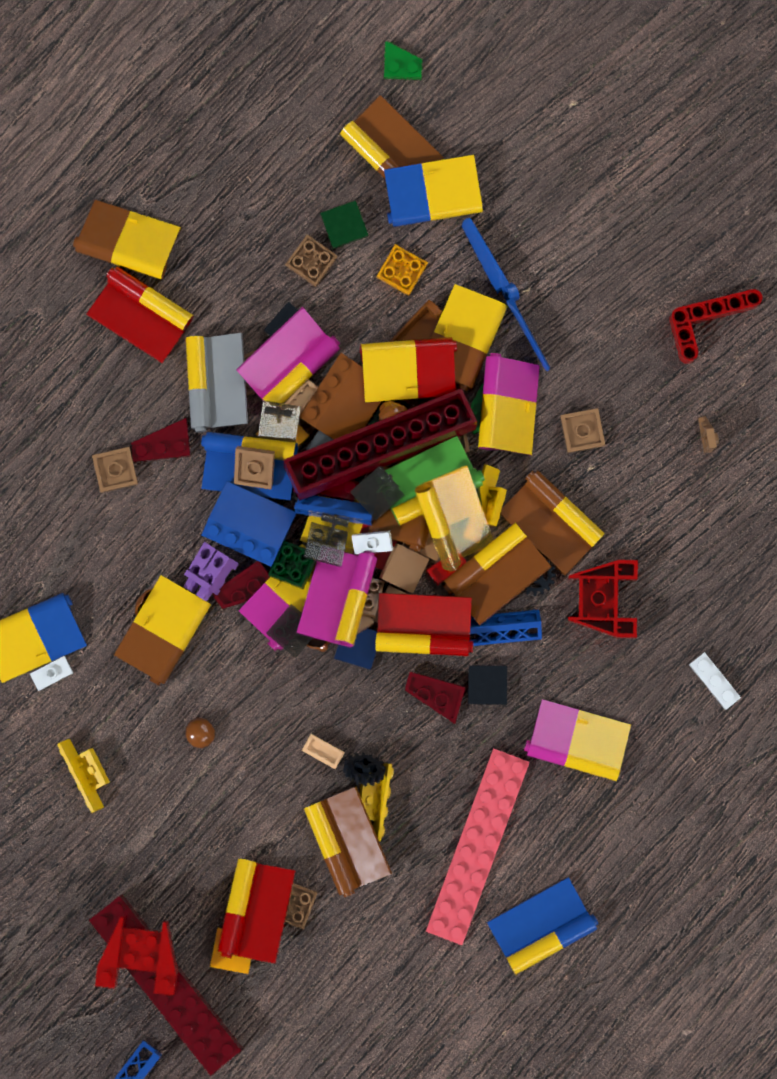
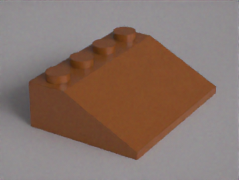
M340 353L299 417L332 439H336L366 427L382 401L364 402L363 366L349 356Z

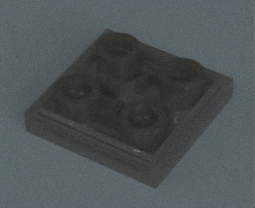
M290 604L266 634L294 658H297L313 637L297 633L302 613Z

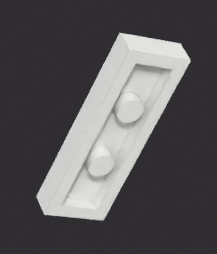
M705 652L689 664L725 710L741 698Z

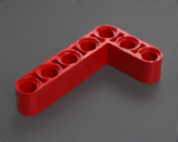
M751 289L676 308L671 313L669 320L680 360L685 364L693 363L699 354L692 324L753 310L762 302L761 292ZM748 296H755L757 303H751L748 300ZM730 301H737L739 307L733 308L730 305ZM711 305H718L720 312H714L711 309ZM699 309L702 312V316L696 317L693 314V310ZM681 314L684 320L679 322L674 318V315ZM686 332L688 339H681L679 333ZM684 351H692L693 358H687L684 355Z

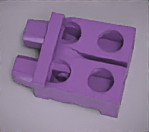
M204 542L192 561L189 570H186L184 573L188 579L183 587L194 593L198 586L201 585L196 595L207 601L212 593L218 595L219 589L223 586L226 577L232 569L235 570L239 563Z

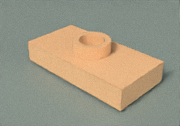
M308 380L284 403L283 408L298 419L318 386Z
M310 734L302 749L303 752L334 769L337 768L345 753L313 734Z

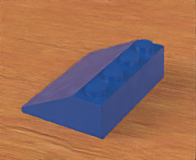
M227 481L201 536L272 567L297 513Z

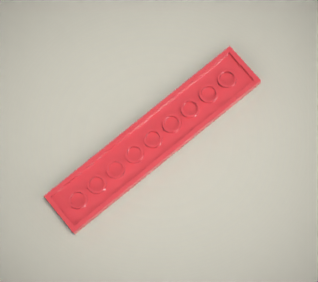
M493 748L426 932L463 945L530 762Z

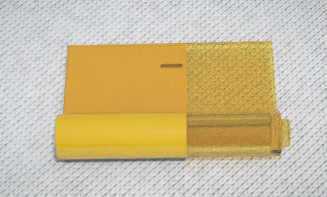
M467 465L416 487L415 493L444 570H457L461 565L460 558L482 550L493 541Z

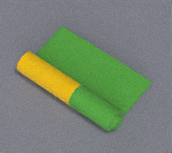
M458 436L374 475L399 526L423 515L415 493L417 486L466 465L475 489L483 486V481H485L482 472L473 468Z

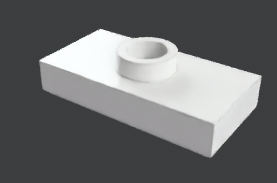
M390 531L352 535L355 554H360L364 551L376 553L393 550Z
M63 656L30 673L38 691H41L73 674V671L66 657Z

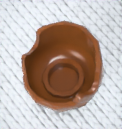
M197 717L187 724L185 735L193 747L205 748L213 742L215 730L207 719Z

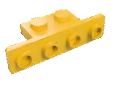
M489 465L483 466L482 474L485 481H483V486L480 487L482 511L468 517L463 534L464 538L471 541L479 542L484 525L497 526L507 490L496 487L500 470Z
M70 739L58 743L60 754L64 757L69 772L73 775L77 788L85 799L86 806L90 809L91 813L104 808L96 790L110 783L94 749H88L78 755Z
M384 763L383 765L386 766L384 779L379 784L375 782L374 786L369 783L367 786L361 784L359 793L369 819L374 820L373 828L379 841H381L385 833L383 824L384 818L388 814L386 804L391 794L389 784L394 773L392 764Z

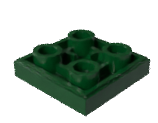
M356 200L320 213L333 249L369 237Z
M284 541L268 575L271 578L304 589L319 554Z

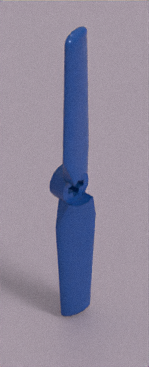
M466 218L462 222V228L496 293L502 291L507 301V306L518 321L545 371H549L550 366L515 302L520 298L517 287L514 283L508 282L471 218Z

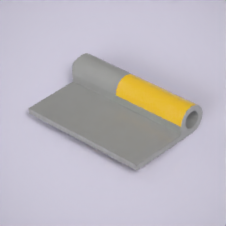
M243 333L213 337H186L191 429L201 433L206 432V429L248 424L246 381L236 371L244 363Z

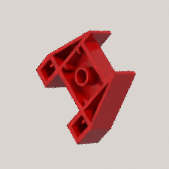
M616 560L569 575L568 580H579V617H568L569 622L615 638H637V618H618V581L638 580V560Z
M123 915L120 917L98 963L95 986L116 988L120 968L157 972L154 993L174 996L177 989L178 968L169 922L166 920L163 922L162 931L125 927L126 916Z

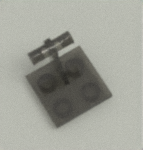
M263 400L258 438L296 442L301 406Z
M382 466L375 469L350 491L365 510L372 515L375 521L405 496L392 479L393 476L391 474L388 475Z
M322 513L321 521L329 522V526L311 522L304 558L341 567L348 532L336 529L335 526L340 525L347 528L349 519L340 518L337 514L333 516Z

